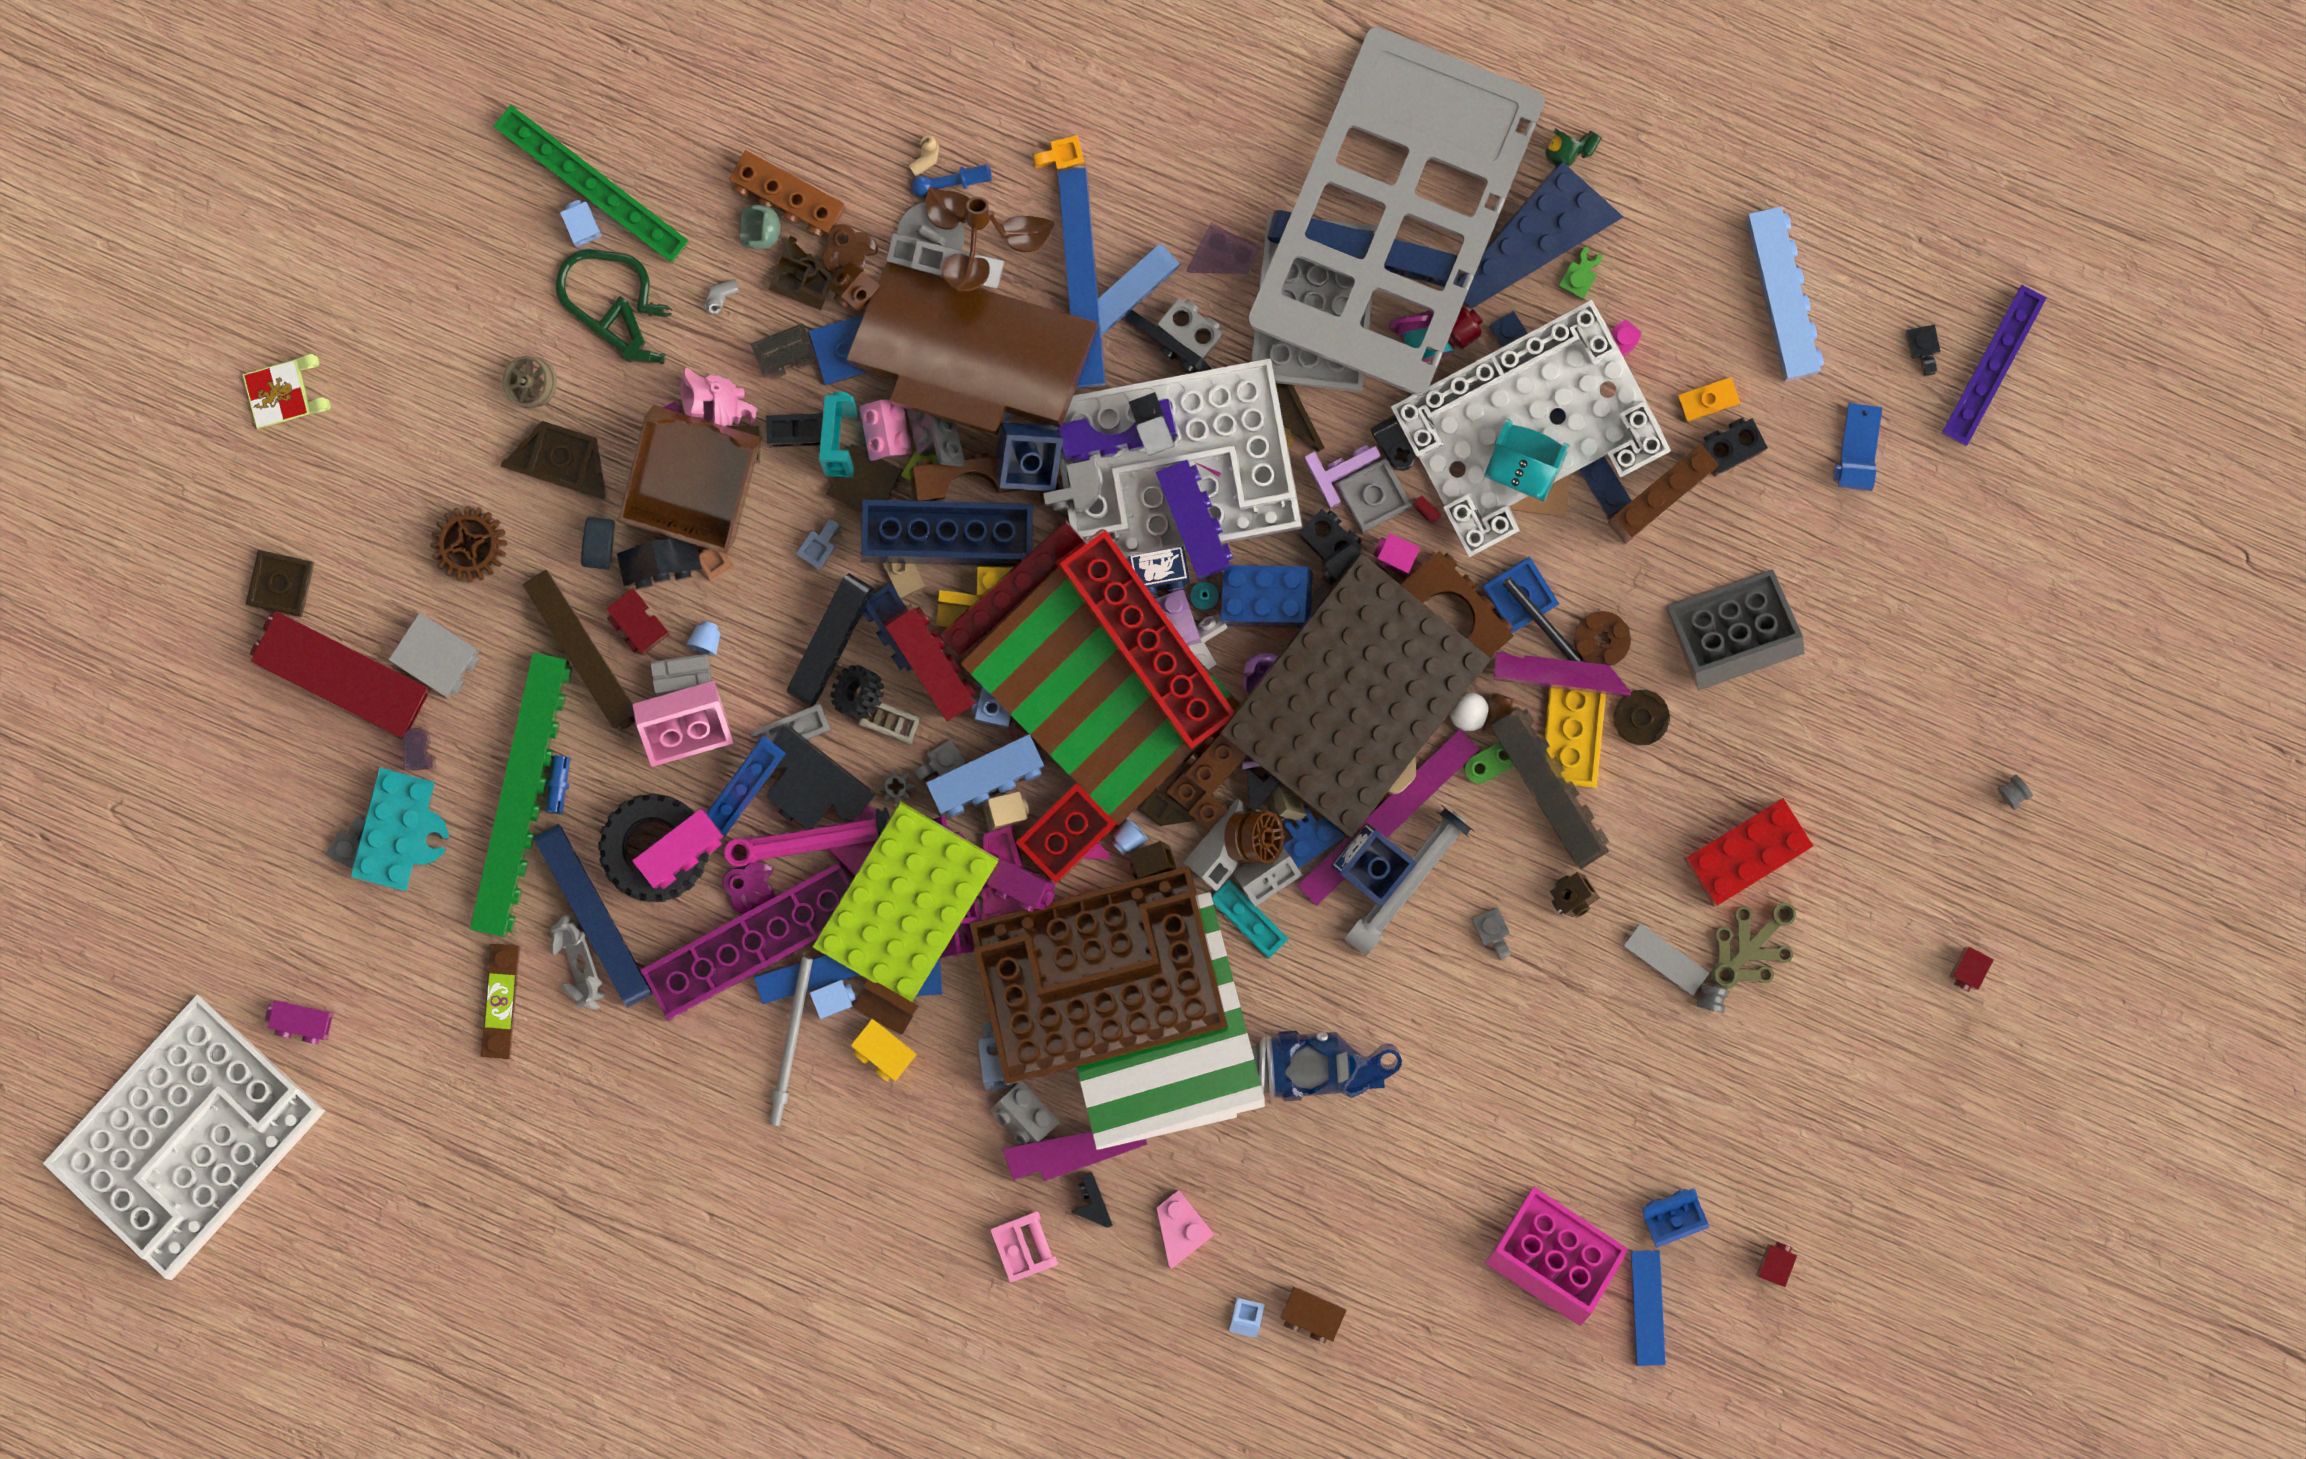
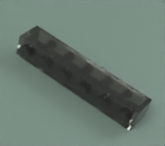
M1515 706L1488 723L1573 862L1581 870L1609 852L1606 847L1609 840L1601 828L1596 830L1591 821L1595 818L1586 804L1581 806L1576 797L1580 794L1571 780L1569 782L1565 781L1561 774L1565 770L1556 756L1554 758L1550 757L1546 750L1550 745L1543 734H1536L1531 725L1535 721L1527 709L1522 711L1520 707Z

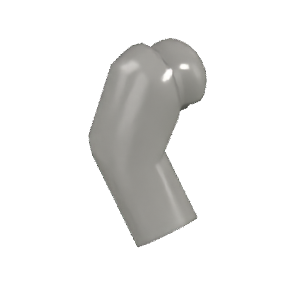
M736 279L714 285L710 288L704 302L706 311L713 315L718 314L722 309L725 298L739 293Z

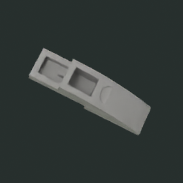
M893 233L886 261L942 275V265L948 257L955 254L969 256L970 252ZM975 253L974 258H984L990 266L989 277L983 285L998 288L1005 261Z

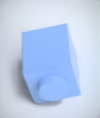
M578 200L565 206L566 210L560 212L576 247L602 237L593 213L586 201L581 203Z
M843 980L810 992L820 1019L854 1007L852 1000L856 999L850 983L845 985Z

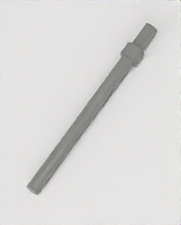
M808 957L801 958L776 1089H773L771 1101L773 1102L769 1121L771 1125L780 1126L784 1104L788 1103L789 1092H787L813 961L812 958Z

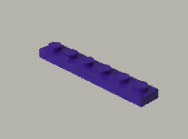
M2023 284L2019 287L1941 434L1965 447L1969 444L2047 297Z

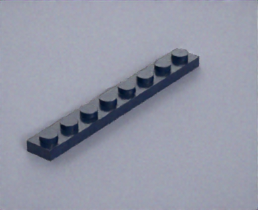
M1514 311L1489 326L1501 347L1528 334ZM1561 408L1554 409L1550 414V420L1555 425L1562 424L1566 419V413ZM1605 457L1578 470L1607 517L1623 509L1632 501Z

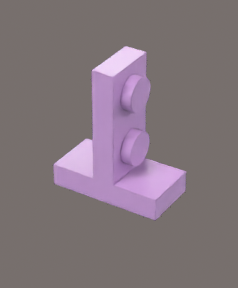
M1368 445L1357 449L1353 452V458L1345 462L1343 458H1340L1327 465L1329 468L1327 471L1324 470L1315 452L1305 456L1304 461L1329 509L1341 503L1332 483L1379 460L1381 455L1376 446L1369 449Z

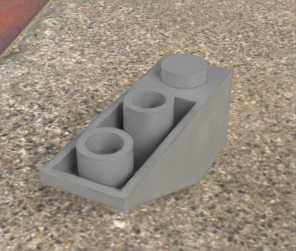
M1238 798L1183 862L1185 866H1189L1195 875L1215 891L1223 885L1237 865V862L1230 858L1225 847L1224 834L1226 824L1235 812L1251 811Z

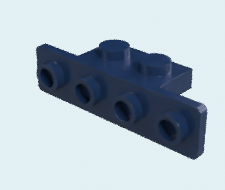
M891 583L872 594L863 614L869 623L874 620L880 628L875 633L883 645L887 646L890 644L895 651V654L891 657L899 670L906 668L909 673L913 670L882 622L906 607Z

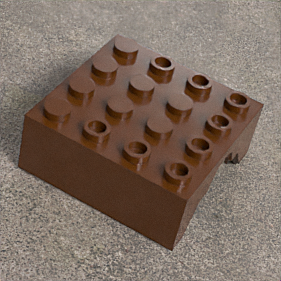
M653 405L644 416L618 521L727 554L735 542L762 437Z

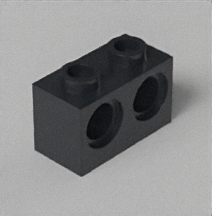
M823 413L766 415L768 446L820 445Z
M1744 417L1729 424L1730 430L1722 434L1717 430L1703 437L1705 443L1702 445L1719 464L1713 471L1715 477L1768 449L1753 418L1745 421ZM1743 431L1748 432L1752 437L1751 445H1742L1738 441V434ZM1714 445H1723L1727 449V456L1725 458H1717L1713 454Z
M1321 509L1298 533V536L1323 560L1335 552L1334 546L1339 542L1352 543L1358 553L1363 549L1359 545L1362 540L1352 530L1346 532L1339 525L1342 522L1341 519L1331 510L1325 512ZM1320 522L1326 523L1330 528L1329 535L1319 537L1314 532V526Z

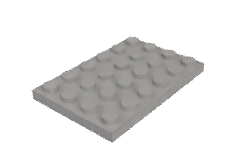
M1268 214L1260 287L1278 247V244L1267 239L1273 214ZM1323 220L1374 234L1378 226ZM1296 258L1292 263L1281 293L1286 297L1331 315L1340 316L1352 291L1354 281L1351 278L1301 258ZM1372 295L1360 321L1361 326L1368 330ZM1255 330L1251 362L1271 358L1275 383L1362 393L1363 373Z

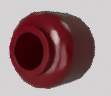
M1461 307L1448 339L1452 348L1457 346L1460 349H1464L1481 336L1482 331L1479 325L1483 321L1474 309L1468 311L1466 308Z

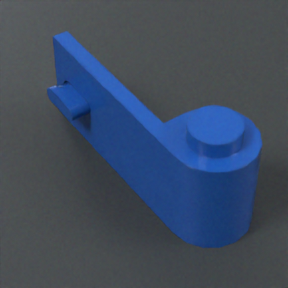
M1848 403L1840 464H1835L1833 481H1838V487L1873 491L1876 478L1875 457L1883 407Z

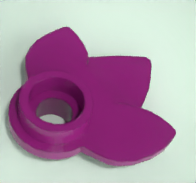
M757 861L747 864L743 869L733 868L726 872L723 877V887L731 895V905L737 912L745 914L753 909V904L761 905L776 897L773 889L766 882L774 870L771 865ZM736 878L742 879V884L739 887L732 885Z

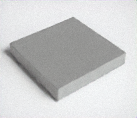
M1386 457L1336 483L1362 534L1413 507Z

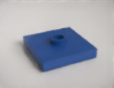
M863 315L809 331L825 386L870 373L851 367L847 361Z
M1530 556L1481 586L1500 618L1504 617L1513 627L1511 633L1532 622L1533 619L1502 585L1503 581L1508 577L1514 580L1543 614L1559 605V602Z

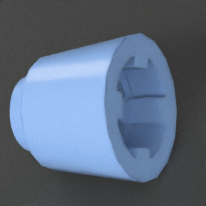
M702 621L701 625H696L686 646L696 652L716 656L720 639V632L717 631L718 626L711 622Z
M1126 818L1114 833L1113 837L1115 840L1112 844L1122 854H1125L1127 851L1129 853L1133 852L1149 840V838L1132 820Z

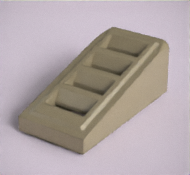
M881 702L880 706H874L877 709L872 722H868V718L856 721V725L912 744L921 718ZM883 711L888 712L883 726H879ZM894 715L899 716L894 730H889ZM904 720H910L905 734H900Z

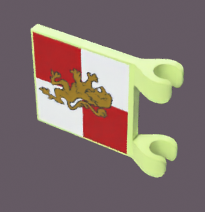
M309 354L292 361L243 374L257 429L331 409L329 400L323 397L308 402L301 370L318 367L319 360L317 356Z

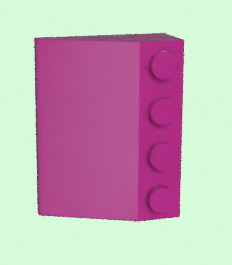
M1533 1187L1497 1241L1485 1264L1581 1326L1592 1314L1629 1249L1536 1187Z

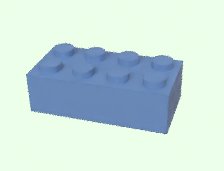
M1029 734L939 776L926 784L940 814L953 818L965 812L963 807L972 802L975 806L981 805L987 799H990L989 794L998 790L1001 794H1004L1016 788L1015 782L1025 778L1026 782L1042 776L1041 770L1045 769Z

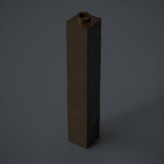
M544 570L523 583V587L612 728L617 729L620 727L621 730H624L634 724L636 720L634 719L635 715L631 700L550 572Z

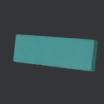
M1230 879L1212 895L1213 904L1268 959L1288 940L1275 924L1257 906L1255 907L1251 900Z

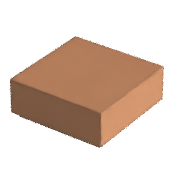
M708 548L699 553L702 570L710 581L734 566L725 553Z

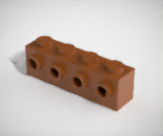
M747 150L742 154L729 178L730 183L734 185L732 189L745 197L748 194L757 197L759 205L779 209L783 212L781 215L783 218L794 224L798 220L808 225L806 230L818 237H821L822 234L828 236L845 210L843 202Z

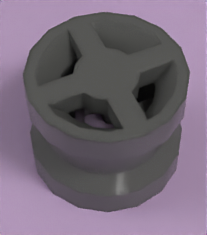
M2016 774L2010 778V782L2007 785H2001L1997 788L2001 797L2013 810L2019 808L2020 802L2023 800H2029L2033 797L2028 786Z
M1701 985L1702 997L1697 1002L1696 1007L1724 1013L1725 1006L1723 1003L1724 999L1728 997L1729 991Z

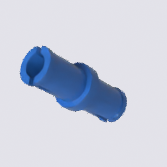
M553 756L550 780H547L546 785L549 787L545 809L547 813L563 814L565 793L570 785L567 783L571 761L569 757Z

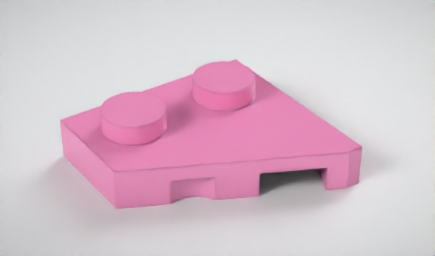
M1179 1190L1157 1207L1167 1259L1172 1269L1211 1238L1214 1233Z

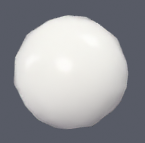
M1465 692L1450 711L1451 721L1455 726L1464 731L1477 730L1485 723L1488 714V704L1482 696L1474 692Z

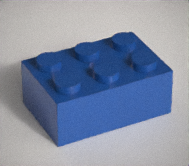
M1231 565L1230 568L1223 570L1221 622L1226 623L1227 626L1301 628L1311 615L1313 572L1308 566Z

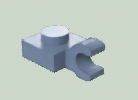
M830 519L820 535L811 531L796 554L821 570L836 548L830 541L841 526Z

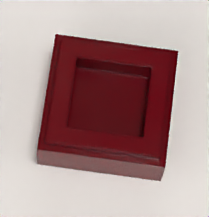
M1422 495L1414 502L1413 507L1430 524H1434L1441 517V514Z

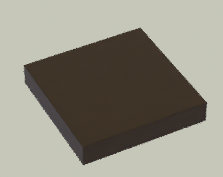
M851 444L848 452L854 465L853 478L835 477L826 495L861 512L862 500H888L902 469L883 459L870 461L867 451Z
M258 550L245 605L302 617L315 562Z

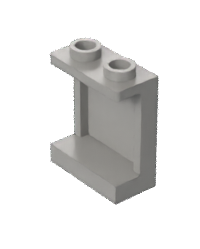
M419 612L389 660L445 697L450 698L452 694L456 696L463 687L464 681L462 678L467 670L472 672L478 664L480 658L477 655L480 651Z

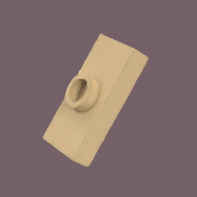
M883 563L901 599L926 587L915 564Z

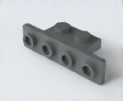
M907 409L918 455L929 456L936 449L938 461L941 465L962 467L965 464V459L955 423Z

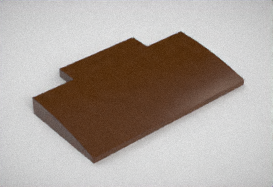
M887 262L877 283L880 287L870 299L847 357L851 367L897 380L890 398V402L893 405L998 435L1006 412L1062 428L1096 334L1098 322L980 288L960 292L953 290L944 278Z

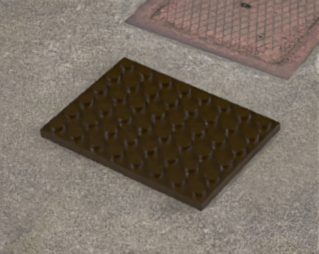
M1359 553L1219 733L1352 838L1490 662L1491 658L1362 553Z

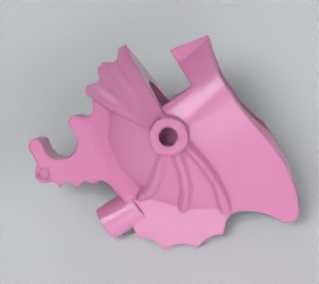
M685 368L681 381V399L686 415L726 427L731 426L732 422L738 425L741 417L744 416L749 419L750 425H754L758 409L752 406V404L738 400L744 399V388H736V385L729 379L722 378L721 376L709 375L704 378L694 373L691 369Z

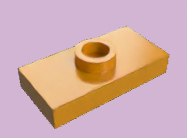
M1732 377L1677 396L1686 423L1741 404Z

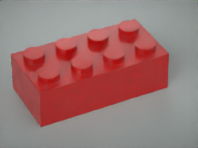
M1782 798L1687 856L1684 860L1713 907L1814 846L1787 802Z

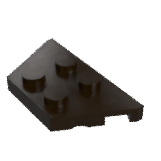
M542 421L533 430V433L528 438H525L507 459L501 462V468L602 500L606 498L598 439L596 437Z

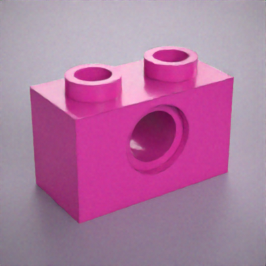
M1389 533L1387 539L1381 537L1373 555L1378 557L1375 564L1406 578L1420 547Z

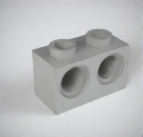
M1179 298L1158 323V328L1205 359L1222 339L1223 333L1219 331L1222 327L1212 318L1208 317L1205 320L1199 315L1200 309L1187 299L1183 302ZM1178 313H1184L1188 316L1189 322L1187 325L1180 327L1174 324L1173 317ZM1197 332H1208L1211 340L1207 344H1199L1195 340Z

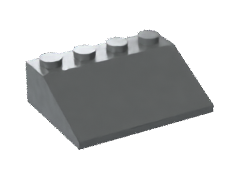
M1773 569L1667 606L1685 661L1698 691L1805 654L1803 635Z

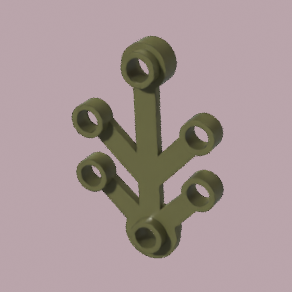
M1780 903L1776 905L1772 912L1773 918L1751 940L1750 920L1752 919V911L1746 906L1739 907L1734 914L1738 922L1739 953L1732 960H1730L1729 942L1733 938L1731 929L1720 927L1715 932V939L1719 944V963L1711 970V980L1716 987L1724 990L1733 988L1738 981L1758 980L1761 983L1772 981L1774 972L1768 966L1760 967L1758 970H1740L1746 961L1778 960L1781 963H1787L1793 958V950L1788 946H1781L1778 949H1759L1781 925H1789L1795 920L1796 910L1791 904ZM1742 909L1746 910L1749 914L1746 920H1741L1738 916L1739 911ZM1781 909L1788 911L1789 915L1785 920L1780 919L1778 915ZM1721 930H1726L1729 933V938L1726 941L1719 938ZM1782 949L1789 951V958L1786 960L1781 959L1779 956ZM1763 969L1768 970L1770 973V977L1767 980L1760 978V972ZM1722 970H1727L1730 974L1727 981H1723L1720 978Z

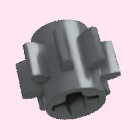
M894 769L892 777L882 776L886 783L885 786L878 788L881 791L886 790L888 793L884 798L885 801L893 797L898 805L901 797L904 796L906 799H910L907 789L913 788L914 784L906 783L905 780L909 776L908 773L900 777L897 770ZM896 779L900 784H904V789H900L898 795H895L893 790H889V786L893 785Z

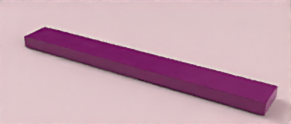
M1459 729L1416 771V778L1402 792L1392 794L1364 821L1352 838L1348 836L1297 885L1300 890L1317 906L1345 879L1331 866L1367 822L1388 838L1479 750L1477 745Z

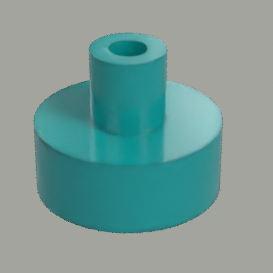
M1200 582L1193 587L1191 602L1197 609L1207 611L1216 606L1219 593L1212 583Z

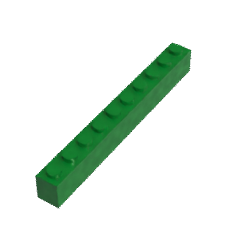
M534 652L532 654L470 930L507 937L508 932H513L516 916L512 915L514 904H519L522 894V888H518L520 877H525L528 867V861L524 860L526 849L531 850L534 841V833L531 832L533 821H538L541 805H537L539 794H544L547 778L543 777L545 766L550 767L553 757V750L549 749L551 739H556L560 723L556 722L558 711H563L566 695L562 694L564 683L569 684L572 667H568L569 661L566 659Z

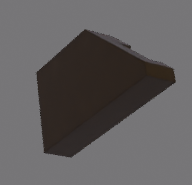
M1157 788L1138 808L1139 812L1159 826L1195 820L1185 808Z

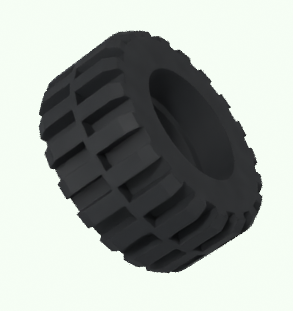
M650 793L649 795L634 796L633 799L622 802L614 812L612 811L607 817L608 821L605 826H602L600 832L602 835L600 842H598V850L601 857L599 860L601 867L606 872V877L619 891L640 901L666 902V900L682 896L684 892L695 886L694 883L698 878H701L704 873V866L708 862L709 855L706 851L697 857L699 863L687 872L684 869L674 875L676 880L665 889H662L660 886L656 889L653 888L642 872L633 866L627 852L628 840L638 826L647 822L657 821L675 829L695 813L691 808L668 795Z

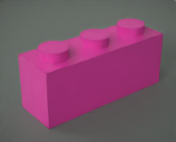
M699 809L635 858L633 862L653 888L656 889L660 886L662 889H665L676 880L674 875L681 869L687 872L698 864V856L705 851L709 855L722 845L719 840L724 836L703 809Z

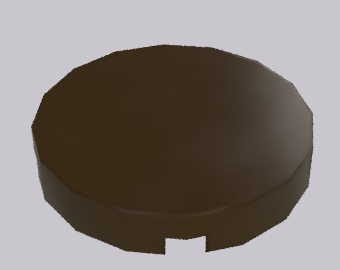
M1646 689L1634 690L1631 692L1630 697L1623 696L1617 703L1613 713L1614 726L1618 734L1626 742L1637 746L1650 745L1660 740L1667 732L1670 723L1669 709L1665 700L1657 693Z

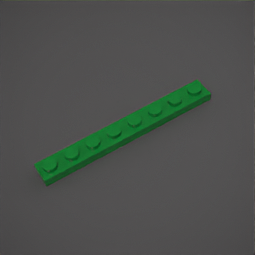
M511 104L493 126L671 264H673L689 243V240Z

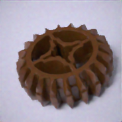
M465 506V515H462L461 511L455 508L454 514L456 518L454 519L446 513L444 518L448 523L446 525L439 521L436 523L442 529V532H432V536L439 539V542L430 544L431 548L440 550L432 555L433 559L443 558L437 565L438 568L444 569L449 566L446 570L448 577H451L457 571L456 580L459 582L462 581L464 574H466V579L469 583H472L474 580L473 574H476L477 578L482 581L484 580L482 573L484 570L492 576L494 571L490 568V565L492 563L497 567L502 565L501 562L496 560L497 555L506 557V552L499 550V547L507 546L508 542L498 539L504 536L506 532L504 529L495 531L501 522L496 519L489 523L492 518L490 512H487L481 518L482 509L480 507L475 509L474 515H472L470 506ZM466 522L480 523L486 527L489 533L473 535ZM458 526L459 538L447 548L448 537L452 530ZM466 535L472 541L477 540L472 545V553L466 548L462 549L463 545L466 544ZM491 541L490 552L486 559L480 563L479 550L484 545H487V542ZM466 554L471 561L472 567L456 565L449 556Z

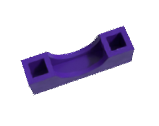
M1169 399L1159 401L1171 436H1178L1171 402ZM1085 418L1063 423L1062 428L1058 427L1063 437L1062 446L1067 461L1073 460V464L1090 460L1089 456L1100 454L1101 458L1116 455L1119 449L1128 448V451H1136L1145 447L1137 430L1136 422L1126 431L1111 435L1095 430Z

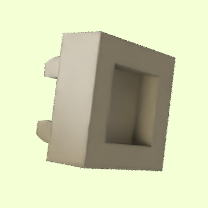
M1280 786L1272 791L1275 802L1268 807L1269 812H1273L1276 815L1279 814L1283 821L1288 818L1300 821L1306 816L1301 798L1293 791Z

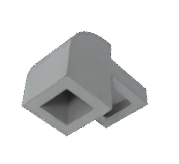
M1094 459L1066 465L1071 487L1043 493L1045 505L1048 508L1053 507V510L1057 511L1070 508V503L1074 502L1078 513L1090 508L1097 500L1101 489L1098 466Z

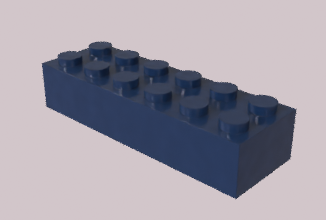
M862 500L860 562L1016 566L1032 551L1033 504Z

